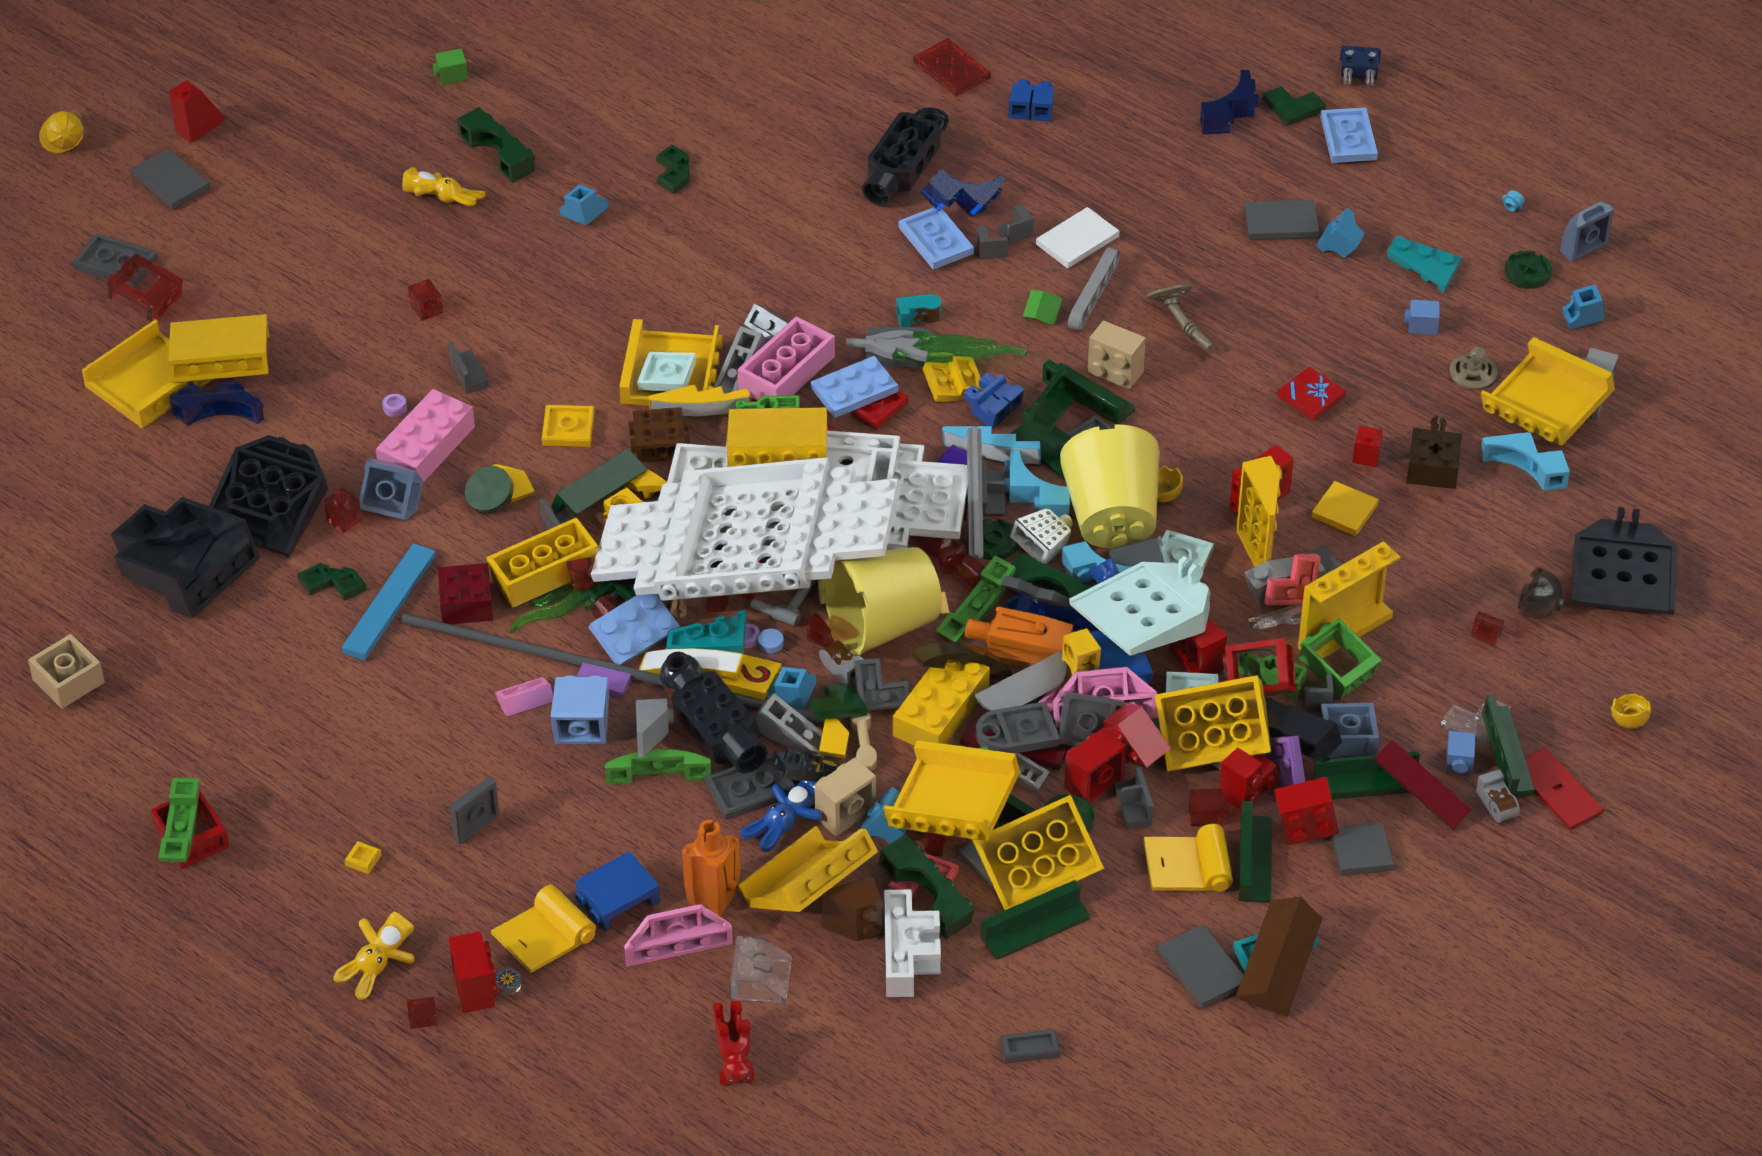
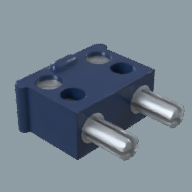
M1341 46V77H1344V84L1347 83V77L1348 85L1351 84L1352 78L1366 79L1367 86H1369L1370 79L1371 86H1373L1374 79H1377L1381 49Z

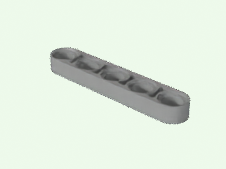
M1110 247L1105 250L1070 313L1068 319L1069 329L1080 332L1118 265L1120 250Z

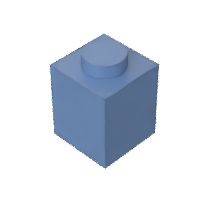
M1410 300V308L1405 309L1404 323H1408V333L1437 335L1439 301Z
M1449 731L1446 746L1445 772L1472 774L1475 757V733Z

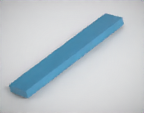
M414 543L411 545L341 647L343 654L366 660L435 559V550Z

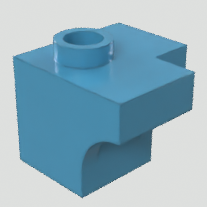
M579 184L564 196L565 204L559 210L562 217L588 225L609 208L607 199L597 196L596 190Z
M1347 208L1332 220L1323 232L1316 247L1322 252L1334 251L1343 258L1355 250L1365 234L1355 223V213Z
M1596 285L1573 290V295L1570 296L1571 302L1562 307L1563 315L1570 330L1604 320L1603 300Z
M782 667L766 699L768 700L775 693L791 707L805 709L817 683L815 674H808L806 669Z
M891 787L881 795L878 801L870 808L860 829H867L870 836L880 837L890 844L904 835L906 829L888 826L884 812L885 805L894 806L900 792Z

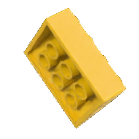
M1271 456L1242 463L1236 531L1254 567L1271 560L1274 531H1277L1276 514L1279 513L1277 500L1281 494L1279 480L1282 479V471L1280 466L1275 464Z
M1258 675L1155 695L1161 734L1171 747L1165 753L1168 772L1222 762L1237 747L1251 756L1271 753L1266 702L1262 680Z
M1071 795L994 829L988 841L972 839L1004 910L1073 880L1078 881L1104 869Z

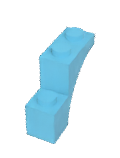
M1530 432L1482 438L1480 451L1482 462L1496 461L1519 467L1535 478L1542 491L1567 489L1570 471L1562 450L1538 453Z
M1010 450V460H1005V475H1009V478H1005V493H1009V503H1034V511L1050 509L1057 517L1063 514L1069 515L1070 494L1067 486L1050 484L1037 478L1023 464L1020 450Z
M1086 541L1062 547L1061 564L1067 576L1075 578L1081 583L1094 580L1093 577L1089 576L1088 571L1106 561L1097 555L1088 546ZM1116 564L1120 573L1133 567Z

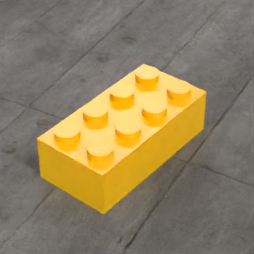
M576 517L486 557L489 564L491 580L510 606L514 608L590 574L599 547Z
M947 660L945 669L930 667L893 715V736L914 746L917 740L948 744L977 705L978 701L975 694L989 687L990 667L980 663Z

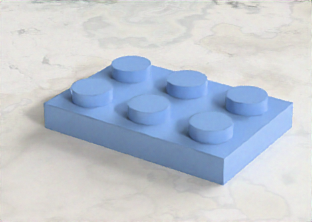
M1366 107L1321 110L1320 118L1331 163L1377 160L1378 152Z
M939 205L899 220V229L933 270L974 254V246Z
M872 356L811 381V389L832 416L836 418L897 393L898 384L877 358Z
M657 594L634 596L590 623L588 628L612 661L622 666L667 638L668 631L680 628V626Z

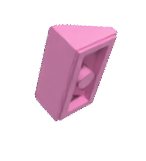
M544 677L496 691L495 693L506 716L553 702L551 684Z

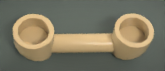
M867 713L866 716L850 717V726L852 730L858 732L860 748L856 753V759L872 772L877 767V753L870 746L868 730L871 727V715Z

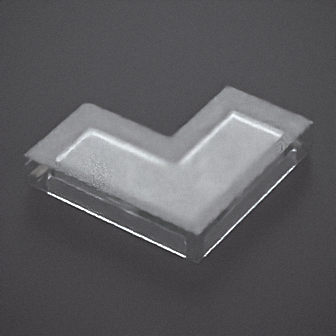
M1290 605L1249 618L1250 627L1263 630L1282 623L1292 625L1301 623L1302 606Z
M1496 701L1498 706H1508L1504 703ZM1484 703L1477 714L1452 704L1442 720L1441 727L1449 731L1475 733V742L1487 747L1490 745L1482 717Z

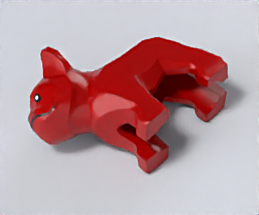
M740 1001L730 1002V1020L728 1022L724 1021L722 1003L713 1004L718 1049L722 1059L725 1061L719 1075L720 1084L725 1086L728 1083L737 1084L754 1081L755 1073L752 1062L747 1058L750 1053L751 1024L749 1019H741L742 1005Z

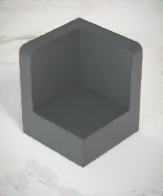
M1023 204L1015 206L1014 221L1000 225L998 231L1003 237L1008 238V244L1033 235L1034 218Z
M977 226V245L980 259L1008 257V238H989L987 226Z
M1326 674L1325 686H1304L1305 712H1321V704H1332V674Z

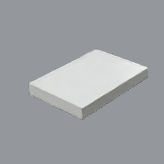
M1087 207L1036 238V245L1068 269L1118 238L1119 230Z

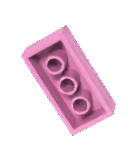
M796 316L737 369L738 390L747 388L750 397L755 400L763 396L794 395L835 357V336Z
M432 389L376 448L377 459L417 472L424 482L475 428L473 407Z

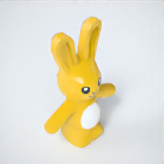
M411 167L403 175V191L414 193L417 197L433 194L443 203L458 202L472 207L476 205L477 200H482L486 196L485 191L462 188L455 179L442 177L438 172L433 175L429 172H419L415 167Z
M394 911L389 915L377 934L367 919H361L359 927L370 944L362 947L355 959L339 968L333 976L335 982L346 983L358 972H361L363 976L355 989V995L359 1000L368 998L375 978L386 967L388 958L406 964H412L415 961L413 954L397 949L414 931V925L398 912Z

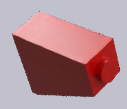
M187 80L169 91L176 133L190 143L225 121V117L208 97Z

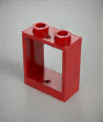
M1275 445L1252 460L1271 456L1275 464L1280 466L1282 479L1279 480L1281 493L1280 497H1278L1279 500L1291 491L1294 458L1281 447ZM1242 466L1232 471L1229 506L1236 513H1238Z
M1286 638L1225 646L1226 653L1223 654V664L1227 669L1228 679H1225V681L1239 679L1238 653L1276 649L1278 684L1263 686L1264 697L1296 693L1292 641Z
M200 789L197 813L201 814L210 829L193 836L187 861L177 862L181 869L229 848L227 831ZM170 802L160 804L158 807L151 809L154 827L161 838H164Z

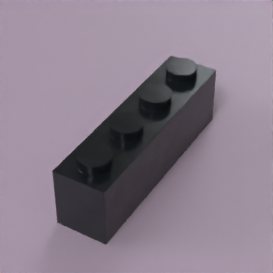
M1265 697L1270 737L1299 736L1301 754L1321 762H1325L1343 742L1339 733V727L1334 721L1323 719L1311 712H1304L1291 705H1285L1272 698Z

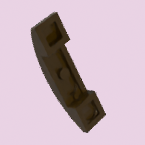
M954 641L933 643L913 650L911 655L924 667L945 669L947 660L980 663L990 667L991 675L1010 677L1013 673L992 652L970 643Z

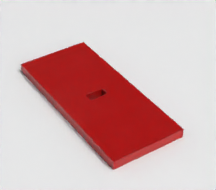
M1546 748L1525 757L1535 794L1569 830L1604 812V809Z

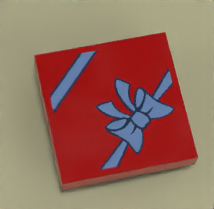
M1310 366L1277 390L1278 398L1313 421L1346 396L1345 389Z

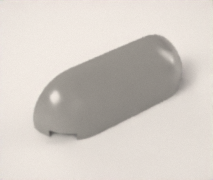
M1059 651L975 694L977 701L983 708L992 711L1024 705L1057 688L1066 675V662L1062 661V652Z

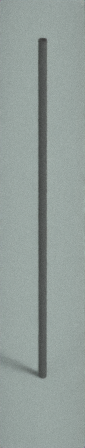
M406 613L402 616L401 622L404 624L577 666L587 663L631 674L632 679L667 687L661 682L660 675ZM734 693L742 704L747 707L759 709L766 702V700ZM792 707L808 721L824 725L825 719L819 720L814 712Z

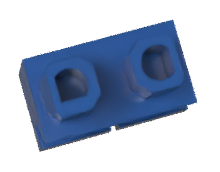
M1019 79L1017 83H1013L1009 99V118L1029 120L1030 106L1032 104L1031 120L1052 122L1054 87L1051 86V82L1042 81L1039 85H1030L1027 79Z
M987 372L979 380L978 386L983 390L980 391L975 386H970L964 396V399L972 405L971 413L987 426H992L993 429L1021 405L1025 389L1018 384L1014 387L1008 384L1003 374L996 378Z

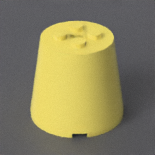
M1115 425V429L1100 430L1098 426L1075 435L1062 448L1060 453L1061 468L1081 535L1088 543L1097 547L1112 549L1145 540L1153 534L1156 528L1160 451L1157 440L1149 432L1129 425Z
M918 547L886 550L885 556L836 560L832 578L818 579L820 604L826 605L829 619L825 620L834 641L839 640L853 655L863 654L933 622L939 617L941 611L942 597L937 573L927 554Z

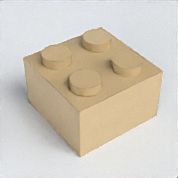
M1103 320L1089 337L1088 373L1131 389L1144 372L1146 337Z
M72 634L28 659L32 680L61 709L105 683L101 663Z
M856 758L841 764L837 770L826 777H822L815 784V809L822 812V818L818 821L835 836H838L866 817L870 808L876 802V776Z

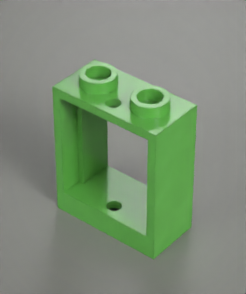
M1340 618L1333 623H1325L1315 636L1309 635L1300 644L1302 648L1298 655V658L1324 684L1326 682V674H1332L1333 693L1340 700L1376 674L1382 661ZM1332 639L1359 663L1358 666L1342 678L1316 653L1317 650Z

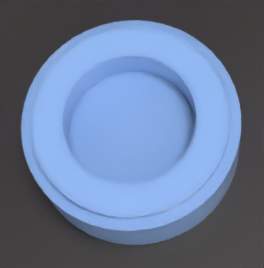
M766 629L758 635V647L762 652L773 654L783 648V635L780 631Z

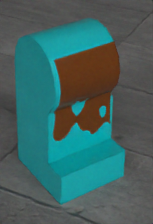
M934 294L896 298V314L900 327H910L911 323L923 321H938L941 317L940 297Z

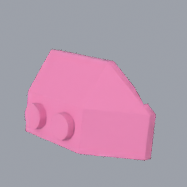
M1128 667L1076 671L1053 700L1056 728L1059 727L1065 691L1119 699L1126 703L1142 706L1150 718H1158L1155 700L1157 692Z
M702 904L647 915L624 946L626 966L733 944L731 923Z

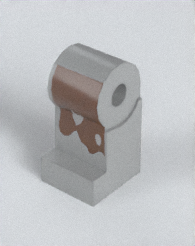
M839 640L819 651V657L823 665L842 684L849 683L851 687L856 684V676L851 678V673L855 672L854 661L864 660L861 656H854Z
M1500 769L1478 777L1476 794L1496 822L1500 823L1519 816L1520 808L1518 801L1504 783V775Z

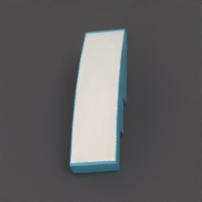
M944 426L942 428L944 446L950 448L953 444L967 451V429L973 426ZM977 426V428L981 429L982 458L1005 462V460H1010V450H1020L1023 464H1041L1040 441H1016V434H992V426Z

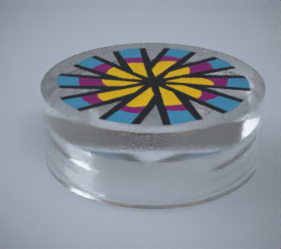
M503 968L496 972L498 993L512 995L520 990L522 985L521 975L516 969Z

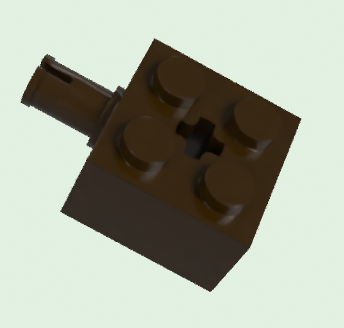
M1438 416L1431 419L1430 430L1413 428L1406 483L1456 489L1462 433L1445 432V418L1440 417V424H1437Z

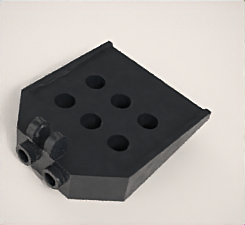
M268 435L235 448L209 506L245 519L255 546L283 554L290 558L324 498L328 487L311 447L305 444L299 445L290 442L283 437L277 438Z
M1618 507L1616 520L1600 519L1575 534L1572 550L1571 604L1674 615L1677 545L1653 524L1640 523V509L1632 511V522L1623 521L1625 515L1624 507Z

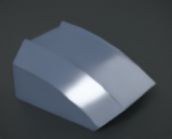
M1601 201L1574 215L1563 232L1560 252L1573 262L1579 259V257L1607 245L1614 211L1613 207Z
M369 457L365 463V474L356 508L408 520L418 511L423 480L417 472L411 469Z
M1373 703L1321 704L1322 718L1332 720L1337 724L1343 741L1329 758L1339 759L1378 754L1379 733Z

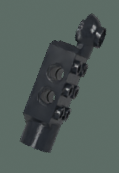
M927 107L918 110L915 114L903 112L896 116L868 156V178L862 185V193L868 201L877 206H887L897 192L910 191L941 147L940 134L946 130L949 123L948 115L943 110Z
M676 651L669 654L660 668L659 678L665 686L675 689L671 700L676 717L716 764L731 762L737 771L743 774L758 769L764 763L768 750L760 741L755 717L715 671L701 673L699 662L684 652Z

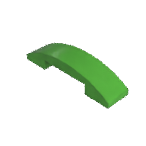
M995 555L981 572L982 579L955 613L950 612L935 630L936 633L951 642L963 641L965 639V628L968 619L983 621L988 616L1007 588L1001 585L1004 576L1013 577L1016 567Z
M650 750L644 757H638V752L618 757L605 764L606 785L633 784L632 775L685 773V781L705 780L706 776L711 775V761L709 758L680 750Z
M172 778L169 794L170 807L165 835L161 840L159 862H186L189 857L197 817L199 778Z

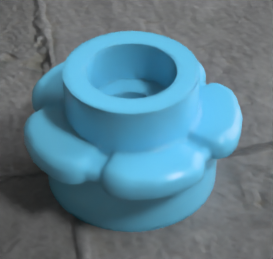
M1511 190L1502 197L1504 207L1507 210L1515 212L1516 210L1520 211L1523 209L1522 206L1525 199L1519 192Z

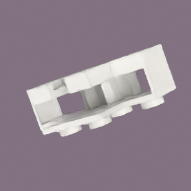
M911 889L884 890L886 997H914V975L941 974L939 911H912Z

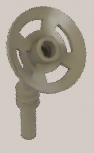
M1192 284L1171 286L1146 294L1147 299L1164 301L1165 305H1168V308L1182 326V331L1189 338L1195 339L1208 352H1212L1215 349V344L1201 333L1200 327L1192 320H1188L1177 304L1179 302L1178 297L1193 288Z
M1475 347L1471 350L1470 354L1461 355L1451 362L1449 374L1457 385L1466 389L1480 390L1491 386L1496 381L1498 370L1495 363L1485 357L1484 349ZM1458 363H1460V373H1457L1456 371V365ZM1488 365H1490L1492 369V373L1490 376L1488 375ZM1466 377H1480L1481 381L1466 380Z

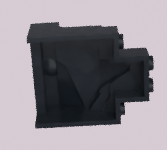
M181 497L166 512L144 504L111 533L118 551L114 558L121 575L133 580L136 585L164 595L171 611L191 619L260 558L245 519L185 497Z

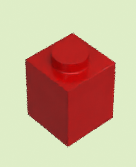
M1359 425L1352 463L1377 467L1382 445V429Z

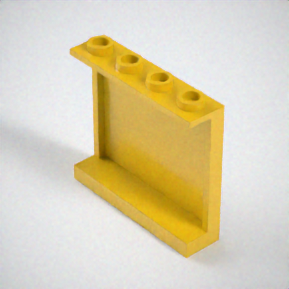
M267 314L170 323L168 365L171 383L269 374L267 360V337H269Z
M633 319L619 386L620 404L649 406L648 396L666 392L638 389L637 381L649 352L695 353L697 361L687 386L695 384L697 392L714 388L711 385L716 383L717 369H715V366L720 364V352H718V349L722 350L723 335H719V325H715L713 335L646 331L643 330V320Z
M157 320L144 326L141 330L82 369L85 387L142 429L213 379L171 383L168 365L169 338L159 331Z
M1533 337L1528 342L1529 354L1491 394L1486 391L1481 392L1483 408L1490 414L1498 415L1509 423L1517 424L1528 432L1536 433L1549 442H1555L1563 446L1615 390L1613 374Z
M827 408L729 409L727 467L827 458Z
M1384 541L1304 587L1298 642L1299 650L1302 648L1300 644L1309 635L1315 636L1325 623H1333L1338 618L1358 637L1392 619L1393 611L1383 603L1387 566L1398 561L1400 556ZM1332 639L1317 650L1316 653L1323 659L1342 647Z
M917 740L914 746L917 760L894 806H884L888 826L988 841L1020 774L1016 754Z
M815 826L737 886L749 908L800 912L875 855L878 850L867 829H859L845 841L824 840L819 828Z

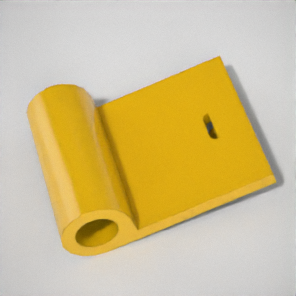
M1207 824L1198 830L1196 837H1144L1143 842L1152 891L1222 892L1233 884L1222 826Z
M549 884L543 887L536 895L534 907L492 929L491 934L532 973L580 945L589 943L595 936L596 925L555 885Z

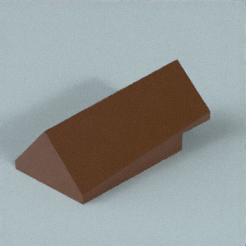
M1302 897L1270 901L1235 998L1288 1017L1322 922V918Z

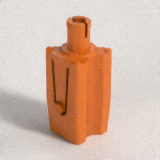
M996 607L995 611L997 614L991 623L968 619L965 628V638L987 642L989 651L1004 664L1026 669L1059 651L1062 652L1063 637L1073 632L1074 625L1042 615Z
M705 820L699 825L697 839L682 849L684 886L688 903L692 905H705L712 912L721 916L739 892L737 886L740 882L739 838L732 835H721V828L718 822L714 823V820Z

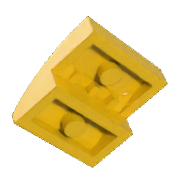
M950 356L948 363L925 362L923 371L935 402L964 400L965 392L970 386H975L980 391L983 390L978 386L981 377L973 357Z

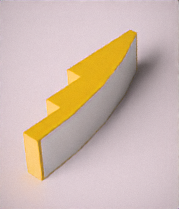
M695 384L648 396L649 410L682 407V416L729 414V409H736V401L750 402L747 388L725 394L721 386L697 392Z
M693 648L645 652L639 670L660 675V668L667 656L673 652L681 651L691 655L699 662L701 673L715 671L718 676L737 679L744 662V654Z

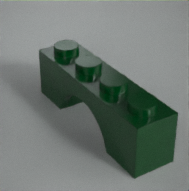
M478 107L457 118L459 136L471 147L489 146L500 151L497 154L499 172L509 181L514 183L535 172V156L533 152L523 146L517 137H513L507 132L503 125H499L489 113Z
M1021 552L1010 563L1016 567L1013 575L1014 578L1022 579L1039 588L1056 591L1068 598H1072L1091 588L1079 580L1071 578L1057 569L1049 567ZM1006 588L1007 590H1009V591H1011V592H1013V593H1015V594H1017V595H1019V596H1021V597H1023V598H1026V596H1024V595H1022V594H1020V593H1018V592H1016V591H1013V590H1011V589H1009V588ZM1070 605L1069 609H1067V620L1089 630L1093 624Z
M904 834L880 851L878 864L895 883L901 881L916 882L924 886L931 893L934 899L931 911H939L940 933L946 940L971 923L974 909L970 900L963 897L956 890L954 883L949 878L943 876L937 864L923 854L916 841H912Z

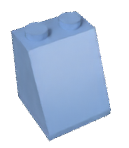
M571 675L556 677L551 709L554 744H607L608 677H575Z

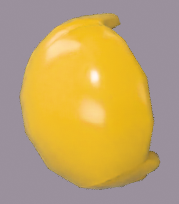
M1163 466L1159 469L1157 502H1171L1181 494L1183 476L1178 468L1172 470L1167 466Z
M1627 694L1618 699L1615 698L1613 705L1610 707L1612 717L1616 723L1627 729H1637L1643 726L1650 718V702L1637 694Z

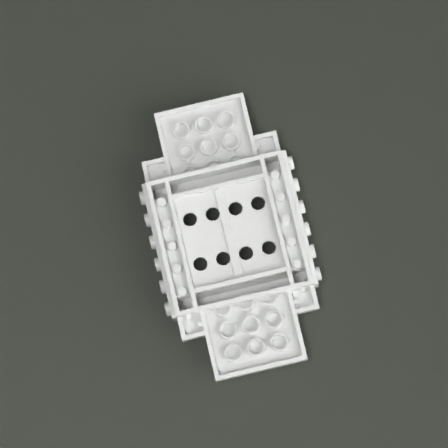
M827 431V458L831 468L854 466L856 472L854 483L883 479L899 480L900 491L887 550L907 548L909 535L960 539L968 491L967 465L923 462L924 445L900 443V436ZM677 443L667 484L681 483L684 471L727 467V443L726 447ZM844 459H849L853 462L850 465L840 464ZM776 505L772 511H779L783 505ZM736 509L728 510L724 515H731ZM773 522L767 528H775L780 522ZM731 526L723 527L720 532L725 533ZM767 540L763 545L769 546L774 540Z
M828 458L684 471L681 483L662 485L658 501L619 504L610 507L591 577L594 582L636 578L634 584L636 595L659 594L660 599L663 601L810 588L811 580L832 578L836 560L885 556L900 491V483L898 479L854 483L856 475L854 466L831 468ZM776 505H784L779 511H772ZM736 509L731 515H724L726 511ZM773 522H780L775 528H767ZM731 526L725 533L720 532L723 527ZM767 540H774L769 546L763 545ZM727 544L722 550H715L718 545ZM771 557L766 563H759L760 559ZM716 561H723L716 568L710 567Z

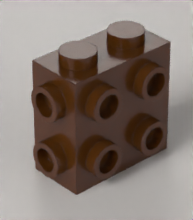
M682 407L633 411V421H629L630 436H635L634 439H630L631 452L636 453L637 459L641 463L673 460L677 443L690 444L689 434H684L685 431H688L687 417H682Z

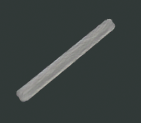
M973 426L967 429L968 557L973 561L983 559L981 429Z

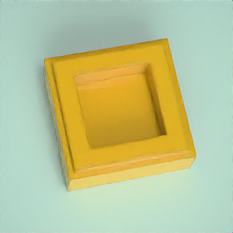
M357 841L344 860L345 866L369 874L382 856L381 849Z

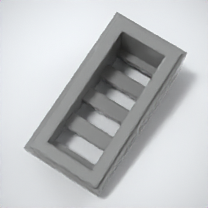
M1015 753L1020 769V774L1015 784L1037 793L1050 772L1022 754ZM1023 770L1029 771L1026 776L1021 774ZM1033 774L1039 775L1035 782L1030 780Z

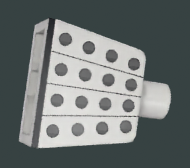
M1043 509L1017 519L1010 537L1031 557L1046 565L1062 550V547L1067 545L1073 522L1067 514L1057 517L1050 509Z

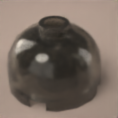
M1535 568L1529 575L1533 577V580L1530 584L1525 583L1521 591L1518 609L1522 610L1518 613L1532 619H1545L1551 616L1555 610L1559 611L1565 598L1562 596V585L1559 579L1553 573L1543 568Z

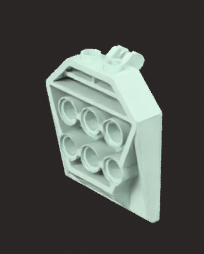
M1183 556L1179 564L1140 562L1070 598L1069 602L1075 610L1131 656L1205 632L1210 610V590L1205 583L1200 582L1203 568L1198 564H1194L1193 560L1188 556Z

